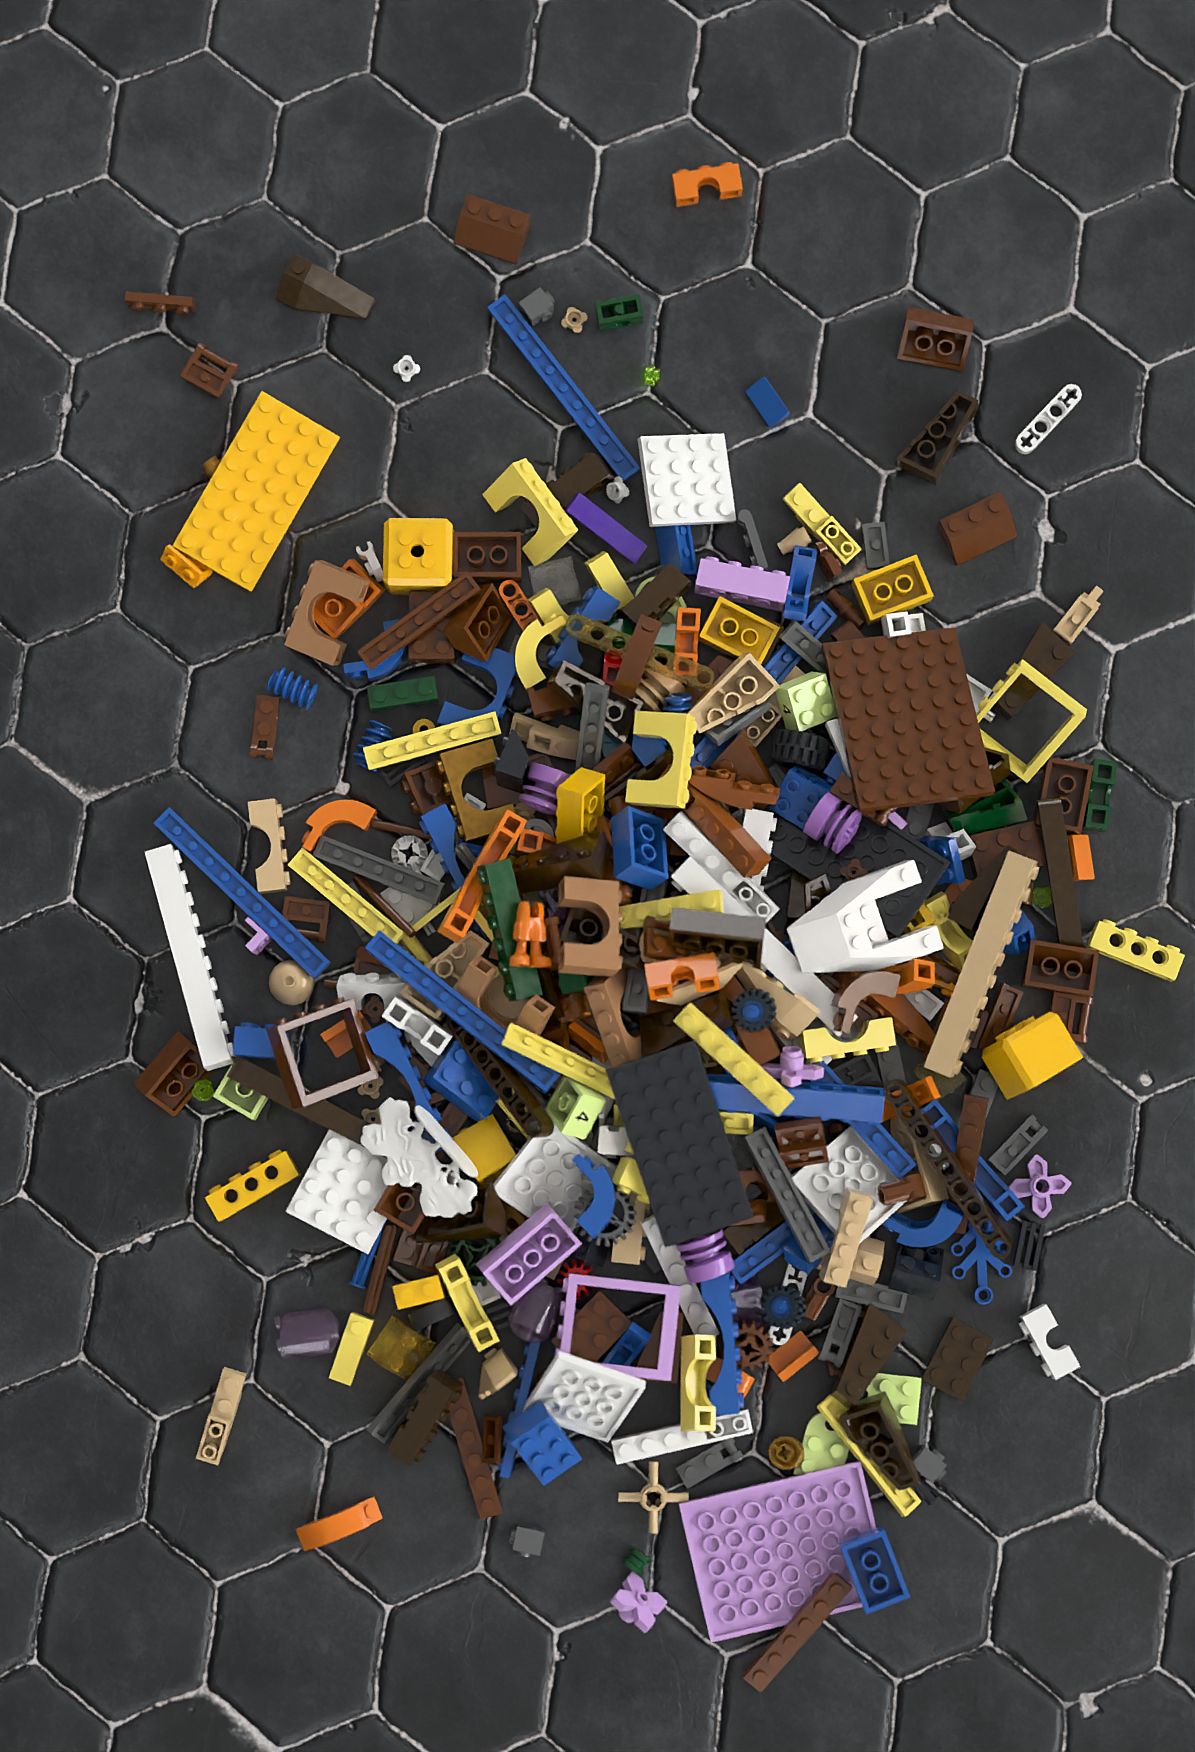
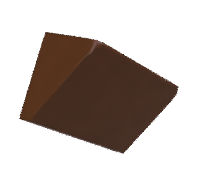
M484 1416L482 1463L500 1464L502 1416Z

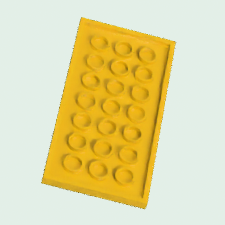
M261 391L175 540L173 547L252 592L340 437Z

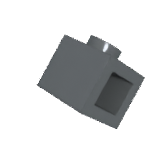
M539 287L519 302V310L533 327L539 321L545 322L553 315V303L555 301L548 291L544 292Z
M923 1445L912 1458L916 1470L931 1483L935 1480L937 1482L940 1481L946 1473L945 1467L947 1465L943 1462L945 1457L935 1448L931 1452Z
M518 1524L517 1530L512 1529L509 1543L514 1544L512 1550L517 1551L516 1554L523 1557H530L531 1554L540 1556L545 1530Z

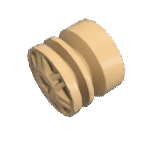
M651 658L643 672L646 679L641 678L634 697L643 702L641 708L644 711L662 712L659 707L663 709L664 706H668V703L663 701V698L670 696L672 693H683L686 689L664 665Z

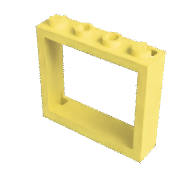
M1022 659L1018 665L1016 663L1012 664L1006 672L1008 676L1004 681L999 680L992 689L994 693L990 698L986 696L978 705L979 710L976 715L979 723L1021 673L1072 712L1027 765L980 729L984 747L1009 754L1010 770L1028 783L1085 718L1087 709Z
M460 888L411 927L417 932L453 903ZM481 902L474 919L489 939L493 941L492 930L489 929L487 924V908ZM405 934L402 937L404 947L412 951L417 960L424 961V966L433 959L416 936L409 938ZM497 970L494 978L500 975L499 970Z

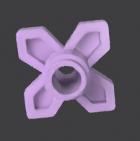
M795 1046L783 1048V1052L780 1054V1064L767 1063L761 1065L771 1077L781 1078V1084L788 1087L800 1085L801 1079L816 1080L824 1077L823 1067L816 1064H803L804 1055L801 1053V1048Z
M1034 1155L1026 1164L1029 1179H1014L1008 1187L1017 1198L1031 1196V1210L1040 1218H1044L1052 1209L1049 1195L1064 1194L1070 1187L1071 1182L1062 1174L1048 1177L1047 1162L1039 1155ZM1037 1182H1040L1042 1184V1189L1040 1191H1037L1036 1189Z
M632 1571L622 1583L625 1590L619 1589L610 1603L619 1610V1616L622 1620L628 1623L634 1622L640 1630L646 1633L656 1621L653 1614L658 1615L667 1604V1601L657 1592L646 1593L643 1579Z

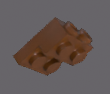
M436 761L405 772L401 776L402 781L399 782L401 790L404 794L408 793L411 800L409 808L412 814H417L418 818L444 803L446 806L452 804L450 795L446 796L443 783L446 781L444 775L439 774Z

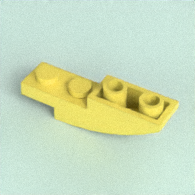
M798 483L782 498L804 527L818 541L824 540L828 551L832 552L844 565L862 550L834 517L827 514L801 483Z

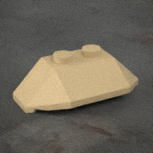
M701 949L698 952L689 950V957L709 953ZM720 955L719 958L715 957L720 989L742 967V964L732 962V958ZM682 979L673 986L674 997L657 999V1001L683 1005L716 990L697 993L696 986L691 980Z

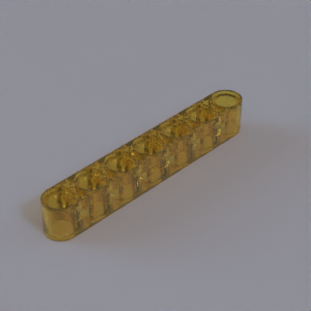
M573 614L566 620V632L570 637L624 658L632 637L631 635L579 614ZM578 621L583 627L579 631H573L570 628V624ZM594 630H600L604 636L600 640H594L591 637V633ZM622 639L625 646L621 649H616L612 645L613 640ZM655 645L645 666L647 669L702 691L709 689L714 681V673L710 668ZM663 656L667 659V664L665 666H658L655 663V658ZM678 665H685L689 672L686 675H680L677 673L676 667ZM699 674H707L710 681L706 684H701L697 680Z

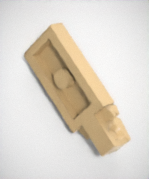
M1096 586L1089 595L1085 592L1080 595L1054 628L1053 632L1071 645L1099 609L1100 603L1096 600L1103 593V590Z

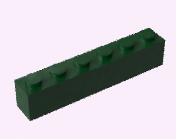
M511 859L477 866L476 877L483 891L482 902L488 912L487 924L493 933L494 939L492 944L494 951L498 954V970L503 975L505 984L503 991L509 1002L531 998L535 995H543L536 968L509 965V959L515 954L517 942L513 940V931L516 922V911L520 902ZM527 941V955L529 956L530 942Z

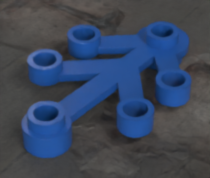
M969 1221V1231L959 1242L951 1245L950 1251L955 1256L963 1255L965 1247L975 1237L976 1247L960 1265L952 1268L951 1274L955 1279H963L966 1271L977 1260L978 1287L974 1291V1299L977 1303L986 1305L993 1299V1292L987 1287L986 1260L997 1269L998 1275L1002 1278L1010 1277L1012 1268L991 1254ZM983 1222V1229L986 1231H992L991 1222ZM997 1241L995 1243L996 1248L1000 1250V1245L1005 1242ZM956 1245H960L962 1248L959 1254L954 1252ZM1002 1267L1008 1268L1009 1272L1007 1275L1001 1274ZM957 1268H961L963 1271L960 1277L955 1275ZM982 1290L987 1293L985 1299L979 1298V1292Z

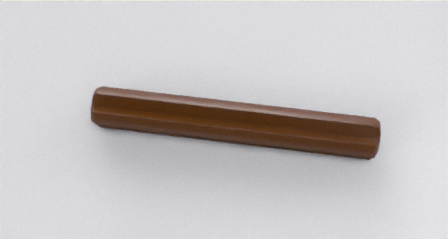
M387 1223L384 1226L363 1307L365 1313L376 1314L398 1230L396 1225Z

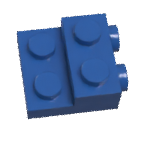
M927 835L917 839V841L951 862L937 885L945 882L960 884L966 881L956 838Z

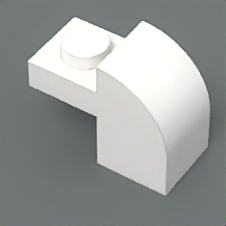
M908 612L886 614L881 617L883 635H887L888 638L912 634L911 632L926 631L923 613L908 615Z
M946 822L927 829L925 833L926 836L935 835L956 838L961 860L969 858L976 848V845L964 829L953 833Z

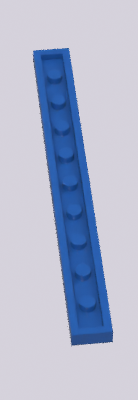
M504 294L489 305L487 310L616 476L621 477L624 483L641 469L508 297Z
M819 601L807 614L806 622L801 621L800 625L818 640L838 616L823 601ZM783 642L764 664L763 668L780 684L801 660L802 656ZM703 735L694 746L690 767L704 766L708 768L735 735L720 746H717L706 735Z
M170 807L153 823L314 979L328 967L331 962Z
M380 930L367 944L365 950L542 1092L546 1093L559 1078L560 1074L557 1071L502 1045L506 1032L502 1027Z

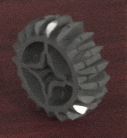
M586 1189L584 1193L588 1198L586 1200L581 1196L578 1198L583 1203V1206L575 1205L574 1208L581 1211V1214H574V1219H578L591 1206L594 1193L590 1194ZM615 1192V1207L618 1201L623 1205L625 1211L623 1222L619 1220L613 1211L612 1219H610L608 1224H613L619 1228L612 1233H600L596 1237L597 1246H600L601 1239L605 1240L606 1247H609V1239H613L614 1244L617 1245V1236L620 1235L623 1240L626 1239L623 1233L624 1230L632 1233L633 1230L627 1225L628 1223L636 1224V1220L630 1219V1216L637 1215V1211H629V1208L635 1206L634 1201L626 1203L630 1198V1194H625L622 1197V1192ZM577 1223L576 1228H581V1225ZM583 1229L580 1234L585 1236L587 1232ZM589 1235L587 1241L591 1242L593 1238Z

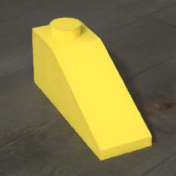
M355 1312L351 1313L329 1376L330 1379L351 1386L373 1327L374 1319Z

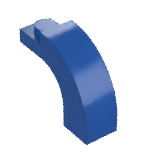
M797 545L794 547L783 618L791 621L806 622L817 549Z
M400 619L383 622L384 631ZM408 644L372 671H370L364 661L343 664L346 677L350 676L351 679L363 678L364 674H368L370 682L380 680L391 674L400 665L406 654Z
M578 1154L572 1161L593 1184L594 1199L589 1209L577 1219V1222L595 1239L605 1229L612 1217L615 1207V1191L612 1180L603 1165L601 1164L594 1170L595 1164L589 1157L585 1155L582 1158Z
M944 1199L938 1212L930 1219L923 1221L912 1220L895 1211L882 1224L887 1230L900 1233L897 1242L912 1247H928L941 1243L950 1237L961 1222L964 1212L958 1205Z
M633 1322L602 1363L629 1366L648 1343L652 1335Z

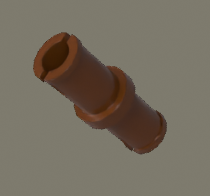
M837 587L826 596L839 610L838 614L850 620L857 629L867 621L854 608V603L852 601L849 602L839 592Z

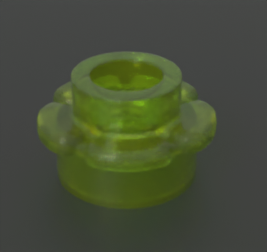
M652 364V366H645L644 383L654 387L655 382H659V369H655V365Z
M1048 886L1035 888L1033 903L1040 908L1049 907V904L1052 903L1050 888Z
M206 1079L195 1082L192 1096L197 1098L198 1101H208L214 1094L212 1083Z

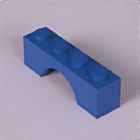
M595 585L592 589L589 588L583 596L585 601L581 607H577L571 614L570 619L572 621L568 627L564 626L558 635L559 641L556 646L552 645L547 651L545 662L555 668L557 662L565 660L579 668L583 661L577 646L579 633L590 622L597 620L609 621L621 602Z

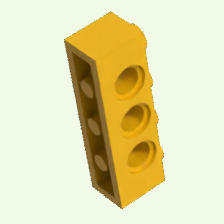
M279 1149L268 1156L269 1161L263 1164L259 1161L248 1167L250 1172L243 1176L241 1173H238L228 1179L230 1183L226 1186L221 1187L219 1184L208 1191L210 1195L205 1197L218 1222L225 1220L301 1175L288 1151L281 1152ZM270 1166H275L278 1170V1175L275 1179H269L266 1175V1171ZM252 1177L258 1182V1187L254 1191H250L246 1186L247 1180ZM230 1189H234L238 1194L237 1200L233 1203L229 1202L226 1198V1194Z

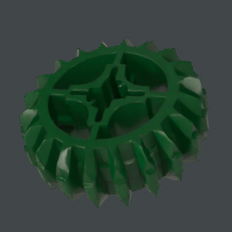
M502 1236L485 1239L488 1241L485 1245H479L476 1241L472 1242L471 1240L451 1242L455 1247H451L449 1252L456 1254L460 1258L470 1281L473 1279V1286H477L478 1282H481L483 1287L488 1284L486 1281L487 1277L482 1272L472 1269L481 1260L477 1259L474 1262L478 1252L486 1248L482 1255V1258L485 1257L493 1247L495 1248L501 1243L499 1238ZM464 1246L469 1254V1261L467 1263L463 1256Z

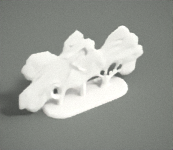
M388 1098L379 1107L381 1124L364 1126L362 1130L363 1135L361 1136L362 1145L373 1155L387 1156V1163L382 1168L384 1185L400 1183L401 1186L411 1187L415 1182L422 1185L420 1204L425 1216L436 1217L440 1215L444 1218H452L458 1212L461 1214L471 1212V1200L477 1194V1186L474 1182L460 1179L459 1167L467 1175L477 1177L478 1171L473 1162L427 1110L421 1106H416L414 1111L420 1123L412 1122L408 1103ZM413 1126L414 1130L411 1132L407 1131L408 1127ZM424 1127L437 1141L435 1144L422 1139L421 1134ZM442 1147L453 1159L450 1165L441 1164L436 1159L435 1151L438 1148ZM447 1167L448 1169L446 1172H443L441 1168ZM453 1170L451 1175L455 1177L453 1183L449 1185L447 1183V1175ZM458 1180L461 1183L460 1187H456Z

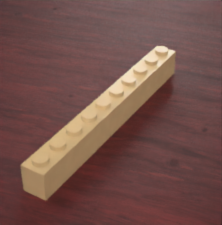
M1008 851L925 1062V1068L947 1077H954V1074H959L963 1064L960 1061L963 1052L967 1053L971 1044V1040H969L971 1031L975 1032L979 1024L978 1013L980 1009L983 1010L988 1001V997L985 995L988 988H992L997 976L994 975L996 967H1000L1003 963L1005 954L1002 952L1005 944H1010L1013 937V932H1011L1013 924H1017L1021 917L1022 911L1019 910L1022 901L1026 902L1031 890L1028 888L1031 879L1035 880L1038 874L1039 867H1037V861Z

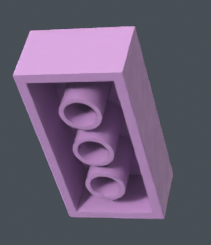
M708 556L706 559L701 558L694 594L713 598L721 596L728 601L782 612L790 576H786L785 572L773 570L772 573L763 571L764 568L759 566L742 567L741 563L735 561H728V564L719 562L718 558Z
M546 1203L476 1265L507 1302L512 1305L582 1243Z

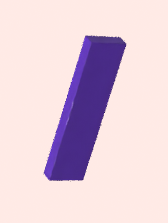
M580 492L575 494L564 510L632 564H636L647 548L645 543Z

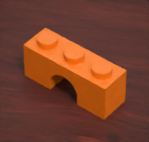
M725 162L718 167L701 166L698 170L689 171L688 169L676 171V173L672 174L676 207L697 204L699 198L698 189L707 184L714 186L718 190L720 200L742 196L743 188L738 163Z
M678 607L673 675L678 680L694 681L696 679L701 609Z
M702 953L697 956L678 957L673 960L644 964L650 1001L674 997L673 986L682 979L691 980L696 986L697 993L720 989L714 953Z

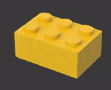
M917 554L853 579L851 584L868 626L881 621V617L886 614L904 612L930 602L934 596Z
M581 767L558 786L556 796L558 797V807L556 809L557 827L555 830L557 844L596 831L598 819L604 815L605 774Z

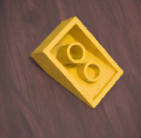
M719 596L698 635V641L736 659L742 653H750L761 665L780 627Z

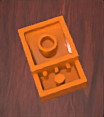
M349 559L342 569L371 580L363 602H354L338 594L328 592L317 600L314 607V621L330 637L335 639L352 626L386 591L355 559Z

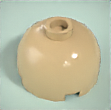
M295 960L280 962L273 968L269 976L270 992L276 1000L287 1005H297L306 1001L311 996L315 985V979Z

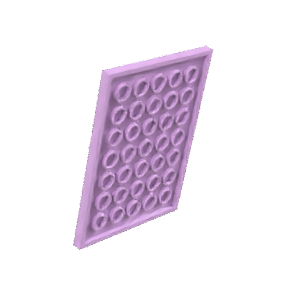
M860 1461L679 1503L711 1643L786 1625L833 1571L849 1582L853 1589L831 1614L862 1607L838 1544L841 1541L876 1528Z

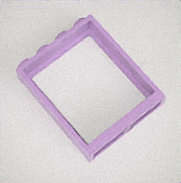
M569 1273V1278H564L562 1291L567 1292L566 1302L561 1301L560 1315L564 1316V1323L558 1326L557 1339H562L561 1349L556 1348L555 1356L559 1351L570 1354L577 1284L666 1294L658 1370L604 1363L595 1364L634 1377L671 1381L681 1286Z

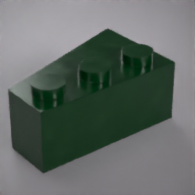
M1003 779L994 786V795L980 797L962 813L959 814L946 809L942 810L947 824L953 833L964 829L970 835L1027 820L1022 801L1007 781Z

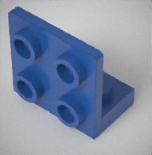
M797 764L788 771L780 786V797L776 805L771 804L770 809L804 829L814 808L827 792H830L833 785Z

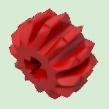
M573 1259V1268H570L568 1263H564V1267L568 1272L559 1270L558 1274L565 1276V1278H569V1273L573 1274L575 1272L580 1275H587L593 1267L589 1266L584 1270L585 1261H581L580 1267H577V1261ZM558 1279V1280H557V1283H558V1284H561V1283L564 1282V1279ZM586 1285L577 1286V1299L581 1298L580 1290H583L587 1296L590 1294L585 1288Z

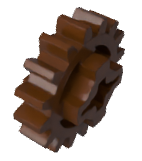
M743 1320L742 1326L738 1325L739 1335L744 1334L735 1337V1344L740 1346L741 1360H737V1365H741L742 1371L745 1370L746 1366H749L750 1370L754 1371V1365L762 1368L763 1360L769 1362L768 1354H773V1348L770 1347L773 1345V1339L769 1338V1330L763 1332V1324L756 1327L755 1320H752L750 1325H747L746 1320ZM755 1334L758 1335L762 1339V1341L758 1340ZM747 1343H751V1344H752V1345H750L749 1348H745V1346L747 1345Z

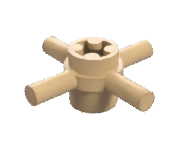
M655 1461L649 1462V1484L644 1486L640 1493L618 1492V1502H640L643 1508L649 1511V1533H658V1511L664 1508L666 1502L688 1501V1493H666L664 1487L658 1484V1462ZM650 1492L660 1494V1499H656L655 1504H651V1500L647 1498V1494Z

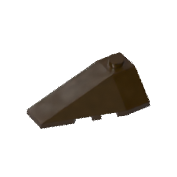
M1007 845L957 897L956 901L952 902L947 918L977 932L1007 853L1011 851L1017 854L1018 850Z
M490 1182L476 1185L477 1194L471 1200V1212L466 1214L458 1212L452 1218H444L440 1215L436 1217L425 1216L417 1230L416 1242L477 1240L504 1235L506 1212L494 1185Z
M886 1392L864 1398L839 1416V1420L848 1438L862 1448L864 1455L868 1459L871 1458L880 1467L883 1475L899 1491L921 1483L896 1412Z

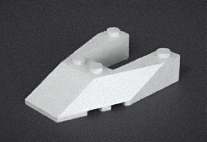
M905 860L842 883L838 889L829 896H826L812 910L787 928V932L801 973L875 971L944 948L937 926L928 925L888 940L874 899L921 882L914 860Z

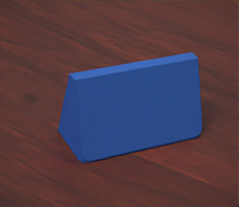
M765 376L745 391L769 428H772L789 416L788 409Z

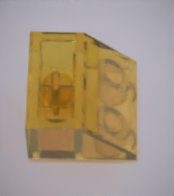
M392 1315L367 1355L381 1367L408 1381L430 1355L436 1343L419 1331H414L413 1327Z

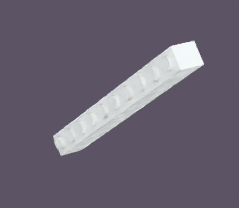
M171 844L146 851L147 863L203 1067L210 1071L233 1064L232 1056H235L233 1055V1043L228 1042L227 1034H230L226 1020L222 1021L220 1014L224 1012L223 1005L220 999H216L214 991L218 990L215 978H211L209 974V969H212L211 962L208 956H204L202 949L206 947L203 935H199L197 927L200 926L199 919L196 913H192L193 897L191 892L186 891L185 884H188V879L185 871H181L179 863H182L181 854Z
M691 856L671 875L674 879L671 883L680 892L685 889L689 894L719 889L722 891L725 914L753 916ZM765 928L760 968L764 972L768 969L774 975L771 979L774 982L779 981L791 991L790 994L794 996L795 993H798L818 1008L821 1012L817 1017L824 1022L822 1028L825 1027L831 1036L835 1033L839 1037L842 1033L833 1031L835 1026L833 1025V1018L839 1010L838 1007L831 1006L835 994L812 972L801 973L797 958ZM855 1013L852 1023L858 1018Z

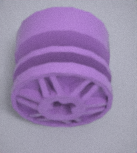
M531 763L527 778L534 782L535 785H523L522 789L531 795L520 794L518 800L540 813L556 815L558 807L556 805L558 804L557 788L570 775L549 766Z
M827 792L814 808L803 831L816 841L826 834L824 846L829 847L833 843L832 851L839 853L855 835L863 814L862 812L859 813L858 809L852 813L853 808L851 805H847L840 811L842 800Z
M722 1229L675 1244L678 1251H683L679 1255L680 1259H692V1261L684 1266L688 1282L697 1283L713 1279L734 1268L735 1265L730 1252L718 1251L727 1243L725 1239H719L724 1235Z

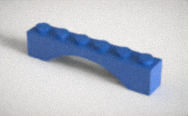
M444 803L421 815L422 821L419 824L425 834L430 833L433 841L429 843L435 854H441L444 861L440 862L446 875L451 873L454 879L451 885L454 891H457L463 885L465 879L459 870L454 853L456 823ZM476 921L472 923L477 935L483 934L484 938L488 937Z
M388 1021L365 1032L374 1054L389 1061L404 1075L412 1089L416 1106H421L427 1110L437 1122L442 1120L437 1107L432 1109L428 1101L432 1097L427 1086L422 1088L419 1082L422 1076L417 1065L412 1067L409 1061L412 1055L407 1044L402 1046L399 1037L402 1036L400 1029ZM424 1127L421 1134L422 1139L435 1144L437 1141ZM442 1147L438 1148L435 1151V1154L444 1149Z
M934 1099L922 1108L955 1155L959 1128L938 1101ZM979 1155L975 1186L1003 1221H1008L1025 1206Z
M730 1271L701 1282L702 1299L710 1306L717 1317L724 1339L722 1369L709 1392L710 1403L715 1406V1415L739 1414L741 1407H744V1393H739V1384L743 1383L742 1370H737V1360H741L740 1346L735 1344V1337H739L738 1323H734L733 1314L737 1313L736 1299H732L731 1290H735V1278L730 1276Z

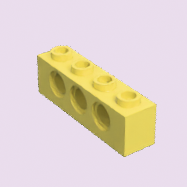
M1106 919L1095 923L1086 946L1087 949L1099 950V953L1169 982L1176 980L1185 956L1179 953V948L1167 945V947L1158 944L1159 941L1152 937L1146 936L1145 939L1136 936V931L1129 928L1121 930L1115 927L1116 923ZM1111 935H1116L1120 939L1118 947L1110 944L1109 939ZM1133 943L1141 947L1140 955H1134L1131 952ZM1154 952L1162 955V962L1160 964H1156L1153 961L1152 955Z

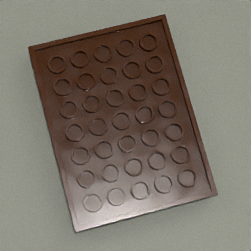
M955 627L911 632L912 634L891 638H888L886 635L823 643V656L859 813L994 795L995 789Z

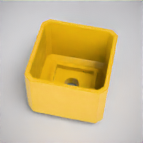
M389 518L384 523L383 581L386 590L391 595H409V591L439 592L454 581V530L452 523L448 519ZM421 546L424 549L423 555L421 557H414L411 554L413 547Z
M1048 1012L1036 1019L1032 1016L1018 1023L1008 1031L996 1036V1042L984 1048L982 1052V1059L1007 1100L1034 1088L1083 1058L1060 1017L1053 1012Z

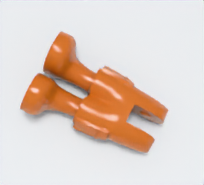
M520 901L516 911V922L513 931V940L517 942L515 954L509 959V965L515 967L528 966L529 968L551 967V959L543 956L541 951V943L546 941L547 929L544 922L543 903L535 902L533 904L530 917L529 902ZM527 941L530 942L529 956L527 955Z

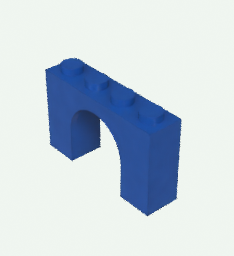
M494 648L488 660L481 662L464 653L462 663L485 671L494 678L497 684L496 697L489 706L481 710H468L445 701L437 721L438 726L448 725L491 712H496L497 719H503L507 707L504 706L507 697L511 699L515 686L512 683L515 677L519 678L515 665V655ZM493 736V737H490V738H486V739H482V740H479V741L482 742V741H486V740H489V739L495 740L496 736Z

